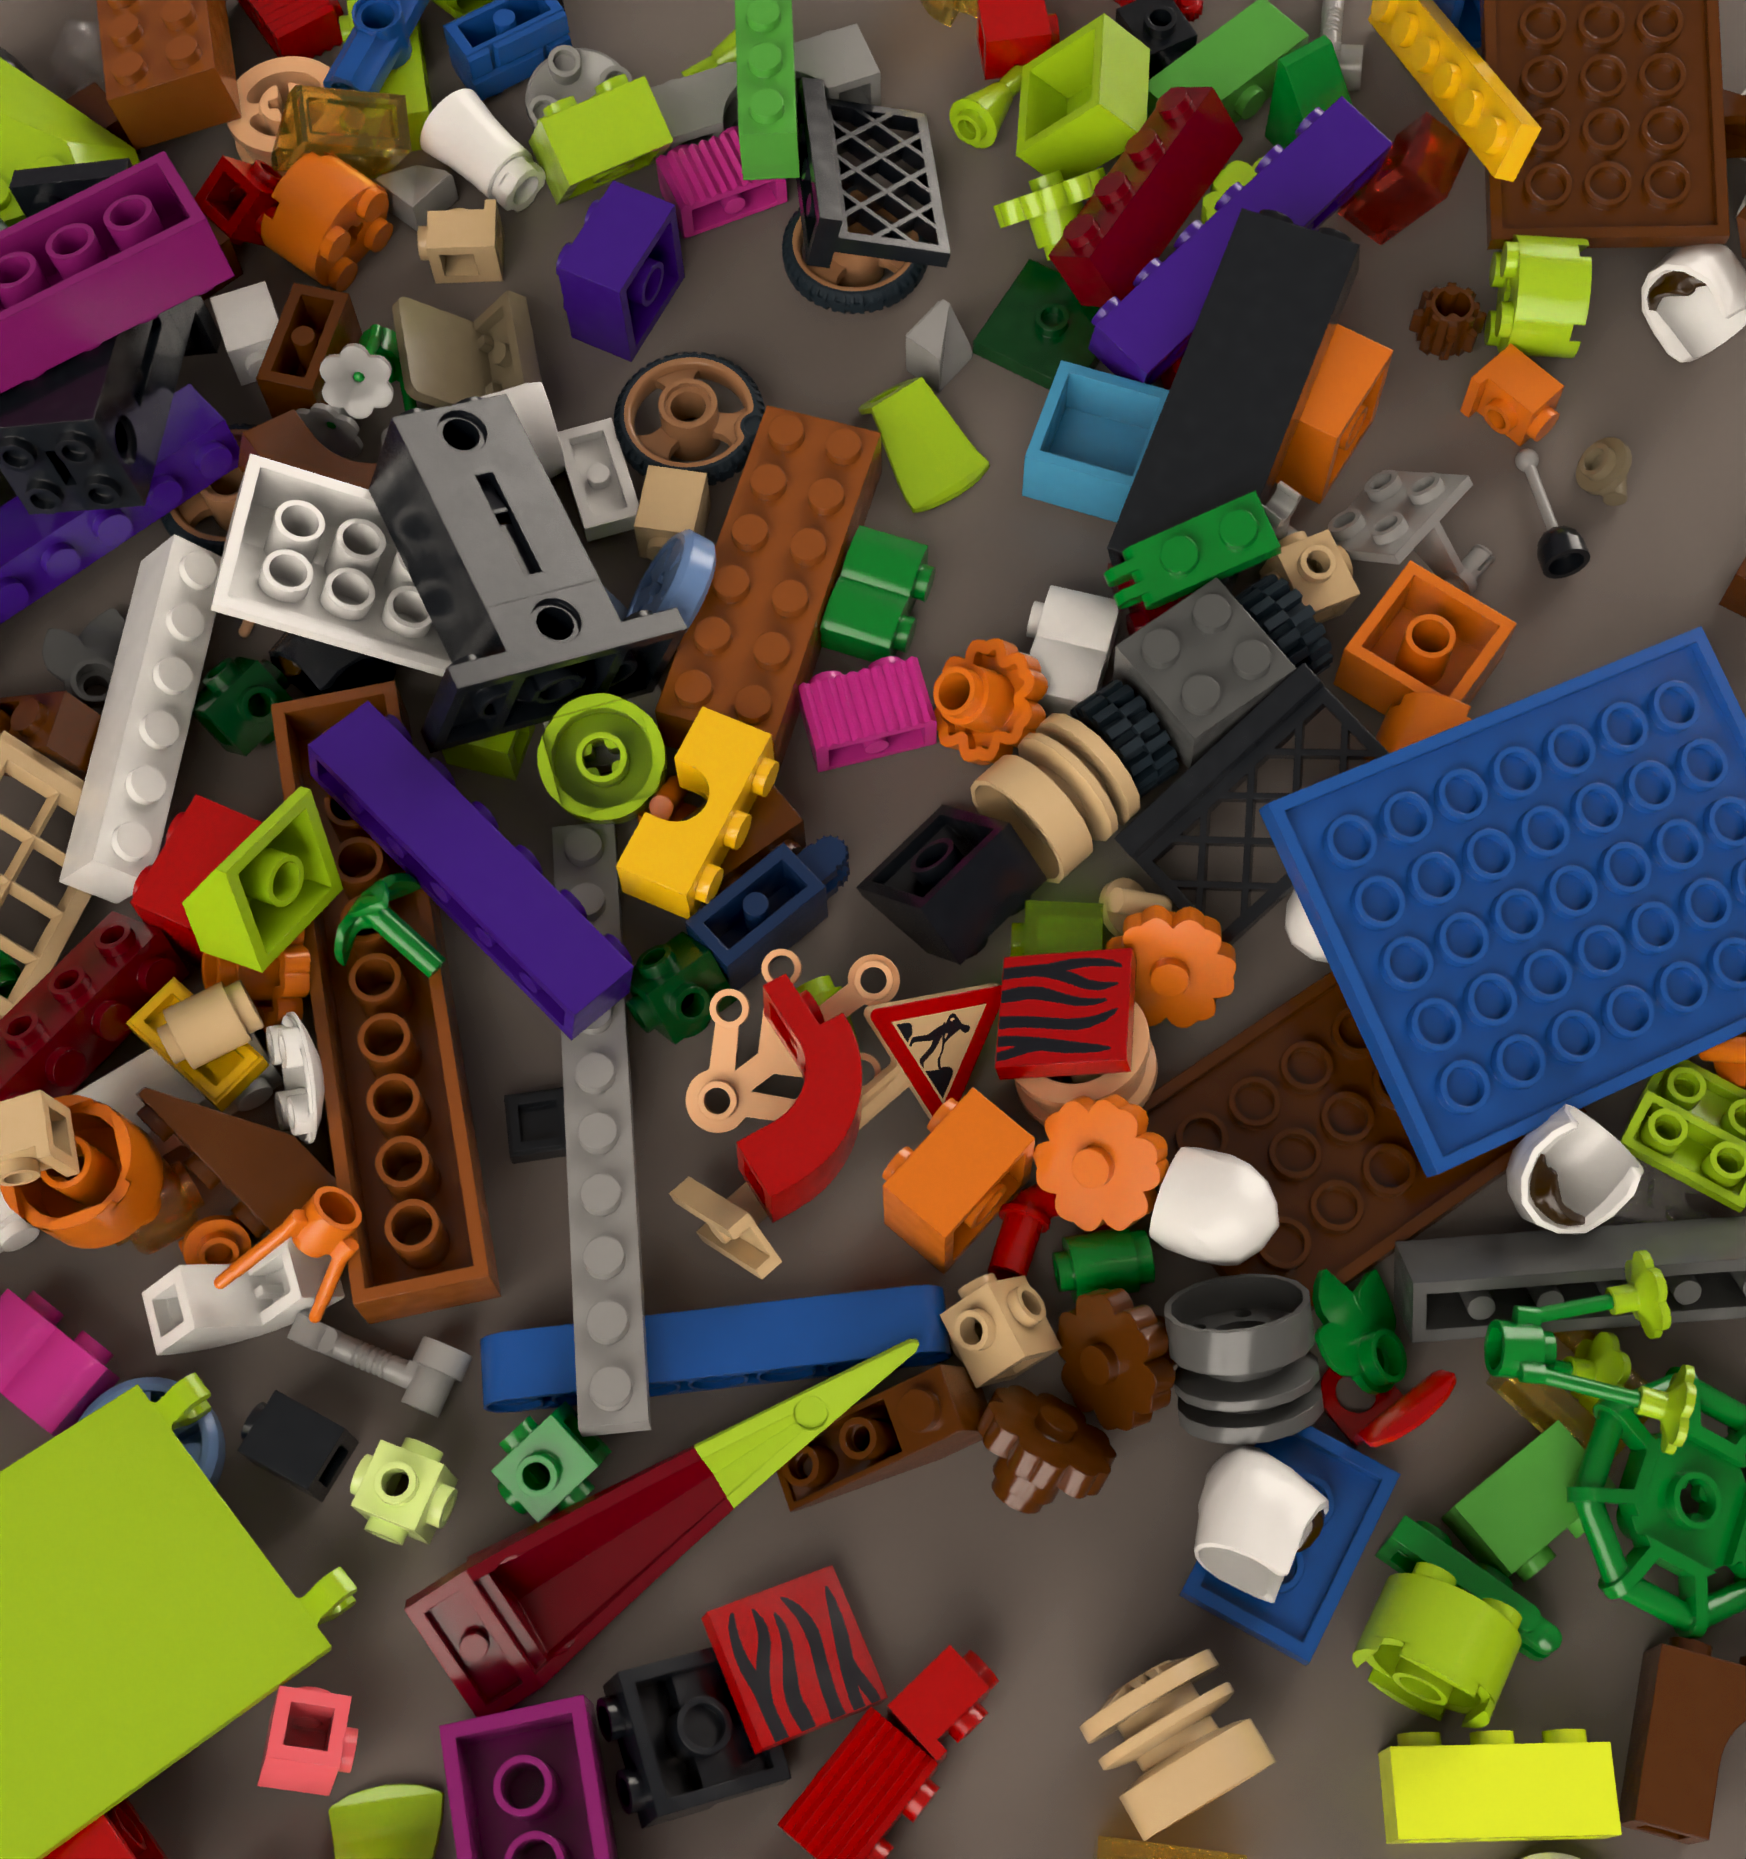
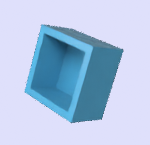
M1061 360L1025 454L1022 496L1117 523L1170 390Z

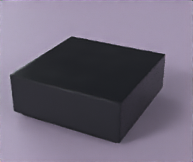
M563 1087L504 1095L509 1154L512 1163L517 1164L565 1157L566 1137Z

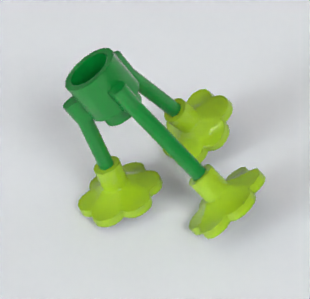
M1647 1250L1635 1251L1632 1259L1626 1261L1625 1277L1627 1284L1607 1287L1604 1295L1541 1307L1515 1305L1512 1312V1320L1494 1319L1490 1322L1484 1342V1360L1490 1375L1494 1377L1518 1378L1521 1383L1545 1384L1569 1390L1571 1395L1578 1399L1580 1411L1586 1418L1596 1419L1592 1409L1600 1398L1634 1407L1635 1414L1660 1421L1662 1453L1674 1455L1677 1446L1682 1447L1685 1443L1689 1430V1418L1693 1413L1697 1397V1388L1693 1384L1695 1379L1694 1366L1683 1364L1679 1372L1673 1374L1666 1391L1640 1386L1638 1391L1624 1388V1384L1631 1374V1361L1626 1353L1620 1351L1619 1339L1614 1333L1600 1332L1593 1340H1582L1575 1350V1357L1567 1356L1561 1361L1556 1360L1557 1343L1553 1332L1543 1330L1541 1327V1323L1606 1310H1609L1612 1315L1632 1312L1634 1317L1640 1321L1644 1333L1649 1339L1660 1338L1663 1330H1667L1671 1326V1312L1666 1302L1668 1289L1663 1273L1660 1269L1654 1267L1653 1259Z

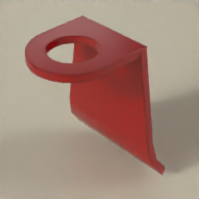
M1330 1367L1321 1380V1389L1325 1412L1354 1448L1357 1449L1363 1443L1370 1447H1378L1393 1442L1423 1424L1449 1398L1457 1383L1455 1373L1441 1369L1428 1375L1405 1395L1394 1385L1390 1391L1375 1395L1373 1406L1361 1413L1350 1412L1340 1405L1336 1397V1386L1338 1381L1344 1376H1340Z

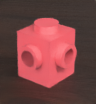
M279 1685L270 1715L257 1786L330 1796L338 1772L350 1773L354 1761L359 1729L347 1727L352 1696L334 1694L318 1687L303 1686L293 1688Z

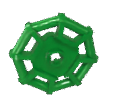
M1671 1367L1664 1377L1643 1386L1666 1391L1673 1374L1678 1373L1681 1367ZM1695 1372L1693 1383L1697 1388L1695 1407L1689 1418V1430L1685 1443L1682 1447L1677 1446L1674 1455L1662 1453V1434L1660 1432L1650 1433L1639 1420V1418L1644 1416L1635 1414L1634 1407L1600 1398L1592 1409L1596 1419L1574 1486L1566 1487L1567 1502L1574 1503L1601 1575L1598 1581L1599 1589L1608 1599L1620 1598L1673 1626L1679 1637L1688 1639L1702 1638L1708 1627L1746 1610V1481L1741 1468L1746 1467V1405L1701 1381ZM1701 1412L1727 1426V1432L1729 1433L1727 1437L1723 1438L1701 1426ZM1621 1438L1631 1451L1619 1488H1604ZM1688 1483L1692 1485L1691 1498L1699 1503L1697 1513H1684L1681 1507V1490L1685 1489ZM1605 1504L1618 1505L1616 1511L1617 1525L1622 1534L1632 1540L1634 1547L1626 1557H1624ZM1654 1564L1678 1576L1679 1596L1673 1595L1645 1580L1643 1577ZM1721 1566H1727L1735 1575L1734 1583L1708 1594L1707 1577L1717 1573L1713 1570Z

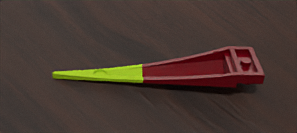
M907 1339L468 1556L465 1563L407 1599L404 1611L476 1718L504 1712L543 1687L631 1602L734 1508L850 1407L916 1353L919 1346L918 1340Z

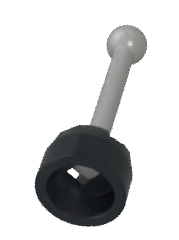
M1525 448L1517 453L1515 465L1520 471L1525 472L1547 529L1537 545L1538 561L1543 574L1548 578L1559 579L1571 576L1582 570L1589 563L1590 554L1588 548L1576 529L1558 526L1536 468L1539 463V456L1533 449Z

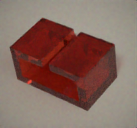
M1427 111L1396 135L1379 172L1344 203L1337 212L1380 246L1448 197L1470 149L1462 138Z

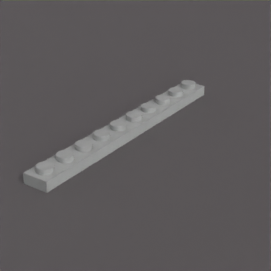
M588 823L552 827L555 888L558 891L561 889L570 891L585 908L587 920L603 936L607 933L612 934L623 944L620 881L616 869L619 858L615 824ZM626 996L572 1041L561 1030L578 1429L582 1437L651 1430Z

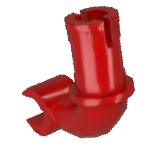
M1035 1183L1017 1193L1010 1203L1003 1204L1000 1207L998 1214L1003 1222L987 1270L988 1274L994 1273L997 1280L1023 1275L1027 1277L1041 1233H1046L1050 1229V1220L1059 1216L1055 1209L1057 1194L1046 1192ZM1105 1223L1093 1231L1110 1229L1111 1227Z

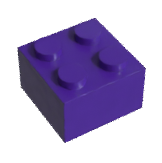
M615 180L612 181L601 200L596 199L591 203L585 216L583 228L573 243L568 242L564 245L556 263V274L559 276L564 299L563 307L567 313L572 338L630 362L633 361L685 278L675 204Z

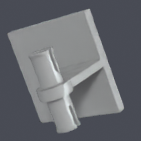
M1383 470L1371 477L1365 484L1364 491L1345 511L1333 517L1328 524V529L1336 545L1342 546L1351 560L1400 565L1414 550L1436 576L1470 596L1477 589L1478 584L1476 580L1495 562V557L1490 556L1493 553L1487 547L1476 544L1471 552L1460 561L1439 522L1473 486L1469 475Z

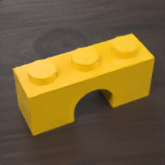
M703 706L674 757L679 787L702 796L707 800L705 807L696 816L678 822L667 821L645 812L616 864L623 893L687 920L697 912L701 902L708 904L716 896L724 873L723 868L720 867L730 848L738 850L743 844L752 820V816L748 813L758 795L766 797L769 794L779 771V762L774 760L772 734Z

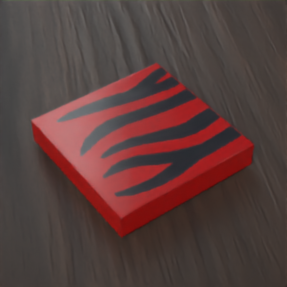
M1133 948L1004 957L995 1070L999 1079L1131 1072L1137 963Z
M833 1565L707 1611L701 1618L755 1755L869 1709L870 1706H877L888 1698Z

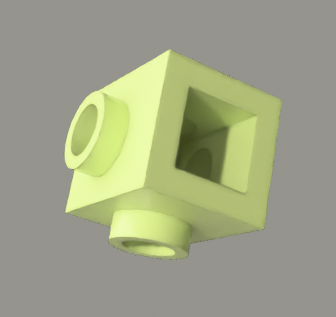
M405 1437L401 1447L380 1440L374 1455L366 1454L358 1464L350 1486V1493L355 1495L351 1506L368 1520L364 1530L381 1539L403 1546L407 1536L430 1545L436 1529L443 1528L447 1523L458 1494V1490L455 1488L458 1479L444 1464L440 1463L444 1453L426 1443ZM402 1474L408 1475L409 1485L406 1491L399 1496H393Z

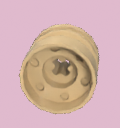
M1052 713L1040 723L1036 733H1029L1022 739L1018 745L1019 756L1003 755L973 782L970 789L972 801L979 815L1010 822L1047 877L1046 882L1059 884L1093 852L1092 840L1106 842L1118 830V825L1124 826L1141 808L1140 795L1134 781L1111 748L1081 721L1064 713Z
M1206 1649L1193 1656L1167 1660L1149 1669L1111 1693L1097 1713L1079 1727L1088 1744L1094 1743L1119 1730L1125 1740L1098 1760L1103 1770L1114 1769L1133 1761H1137L1143 1774L1126 1788L1119 1799L1143 1841L1164 1831L1277 1762L1251 1718L1239 1720L1218 1728L1211 1715L1226 1703L1235 1691L1230 1682H1225L1201 1696L1195 1689L1193 1684L1220 1666L1210 1649Z

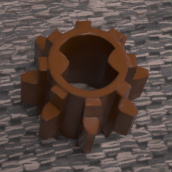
M1448 282L1446 287L1441 289L1436 286L1430 292L1426 290L1422 292L1418 309L1413 311L1409 330L1416 332V341H1421L1419 350L1427 356L1430 353L1439 356V360H1448L1449 356L1454 354L1459 357L1464 352L1471 353L1478 334L1482 332L1487 317L1485 312L1479 311L1480 302H1475L1477 294L1469 287L1466 290L1457 287V283Z

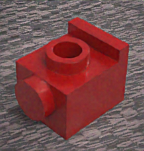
M949 1645L887 1705V1712L909 1738L939 1765L947 1758V1750L941 1742L950 1735L958 1744L983 1721L989 1713L981 1703L999 1683V1680L984 1661L972 1650H969L961 1657Z

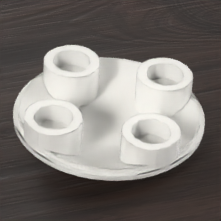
M291 1011L287 1012L282 1018L281 1025L268 1026L266 1029L269 1059L273 1066L281 1065L285 1091L275 1092V1111L281 1131L291 1130L293 1136L298 1135L301 1141L311 1144L315 1140L321 1121L325 1093L324 1075L319 1054L307 1029L297 1014Z

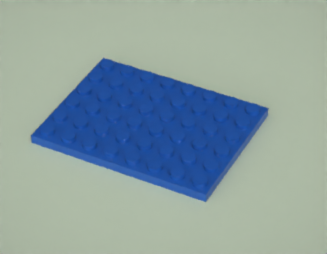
M1702 626L1269 802L1259 809L1260 815L1426 1178L1443 1173L1537 1129L1565 1104L1574 1106L1577 1109L1583 1108L1746 1032V718Z

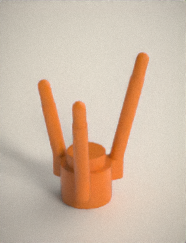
M323 1186L317 1189L301 1209H294L279 1227L218 1275L214 1280V1286L218 1289L225 1288L292 1237L295 1246L304 1254L315 1258L324 1255L332 1257L309 1313V1320L312 1323L320 1322L331 1301L346 1263L359 1249V1244L351 1236L362 1221V1212L358 1203L351 1195L337 1187Z

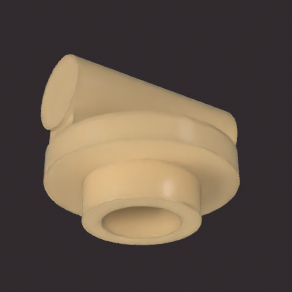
M1118 878L1107 883L1099 897L1101 918L1107 929L1115 937L1123 936L1124 919L1131 914L1142 913L1143 910L1152 905H1160L1172 911V901L1168 896L1145 892L1136 881L1129 878Z

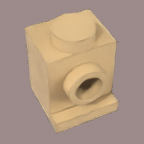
M496 199L485 200L484 209L454 208L450 210L427 211V225L418 226V251L421 261L430 262L436 284L503 281L504 231Z
M42 1090L0 1101V1185L19 1186L37 1180L41 1175V1171L51 1168L66 1177L80 1173L71 1112L68 1107Z

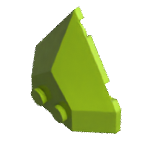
M0 57V218L8 227L26 219L25 214L9 188L14 170L129 158L133 166L140 163L136 150Z

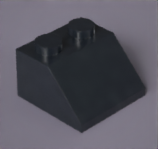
M942 805L856 888L866 900L924 951L961 965L966 959L975 956L986 946L988 937L1008 917L1019 913L1029 904L1031 895L1047 880V877L1010 822Z

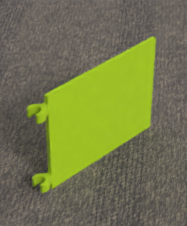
M195 1372L174 1384L157 1402L150 1401L138 1384L0 1471V1859H43L276 1691L279 1685L283 1686L330 1652L332 1646L318 1626L337 1618L356 1603L353 1594L357 1592V1587L341 1566L319 1580L303 1597H295L174 1434V1429L188 1426L212 1410L206 1400L211 1397V1393Z

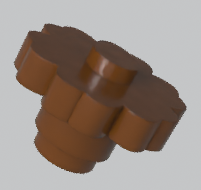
M1100 1288L1078 1296L1075 1309L1061 1313L1058 1324L1059 1330L1056 1334L1062 1347L1057 1352L1066 1361L1061 1372V1379L1065 1388L1072 1394L1073 1401L1080 1411L1091 1412L1095 1410L1096 1417L1104 1429L1114 1430L1118 1428L1128 1431L1149 1423L1152 1419L1153 1411L1169 1405L1171 1388L1176 1379L1173 1367L1177 1363L1170 1358L1165 1317L1155 1315L1153 1310L1147 1305L1133 1307L1129 1294L1122 1288L1112 1290Z
M1019 1385L995 1389L977 1424V1430L983 1437L984 1446L992 1453L998 1455L993 1465L995 1477L991 1485L995 1495L1009 1507L1027 1514L1038 1513L1043 1505L1052 1503L1060 1489L1077 1499L1084 1498L1087 1495H1097L1111 1473V1465L1117 1456L1114 1448L1110 1445L1108 1436L1102 1430L1086 1424L1085 1415L1079 1409L1064 1403L1061 1399L1050 1393H1040L1036 1396Z

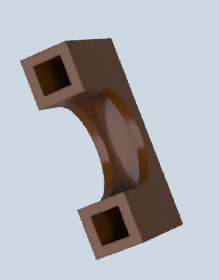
M1669 1637L1667 1644L1661 1643L1643 1652L1619 1805L1621 1826L1688 1845L1709 1841L1721 1757L1729 1738L1746 1721V1656L1739 1658V1664L1712 1657V1646L1683 1637Z

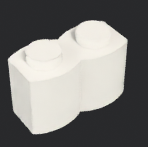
M1051 585L1045 603L1034 601L1026 636L1035 639L1030 654H1023L1035 657L1039 661L1041 673L1048 681L1047 692L1038 702L1043 707L1047 716L1052 713H1064L1071 716L1070 710L1075 705L1102 688L1120 623L1121 609H1118L1114 599Z

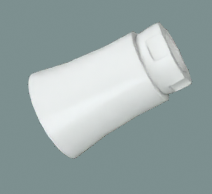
M460 89L446 96L437 104L425 121L420 136L422 150L452 168L473 184L488 199H496L505 210H514L517 213L524 210L535 200L537 193L544 186L546 175L543 168L533 161L532 154L497 121L472 89Z

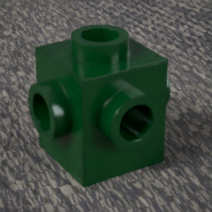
M237 656L234 660L229 657L215 665L203 679L206 687L196 696L192 715L226 751L247 756L258 744L264 746L275 740L271 704L293 700L285 691L290 686V683L285 675L266 659L259 662L255 659Z
M682 931L667 943L646 950L638 958L636 965H634L630 993L633 997L626 1001V1006L635 1021L646 1033L656 1029L676 1045L684 1038L699 1034L709 1025L712 1019L709 1007L713 996L719 991L731 989L711 951ZM731 995L722 998L718 1005V1012H722L737 1001V998Z

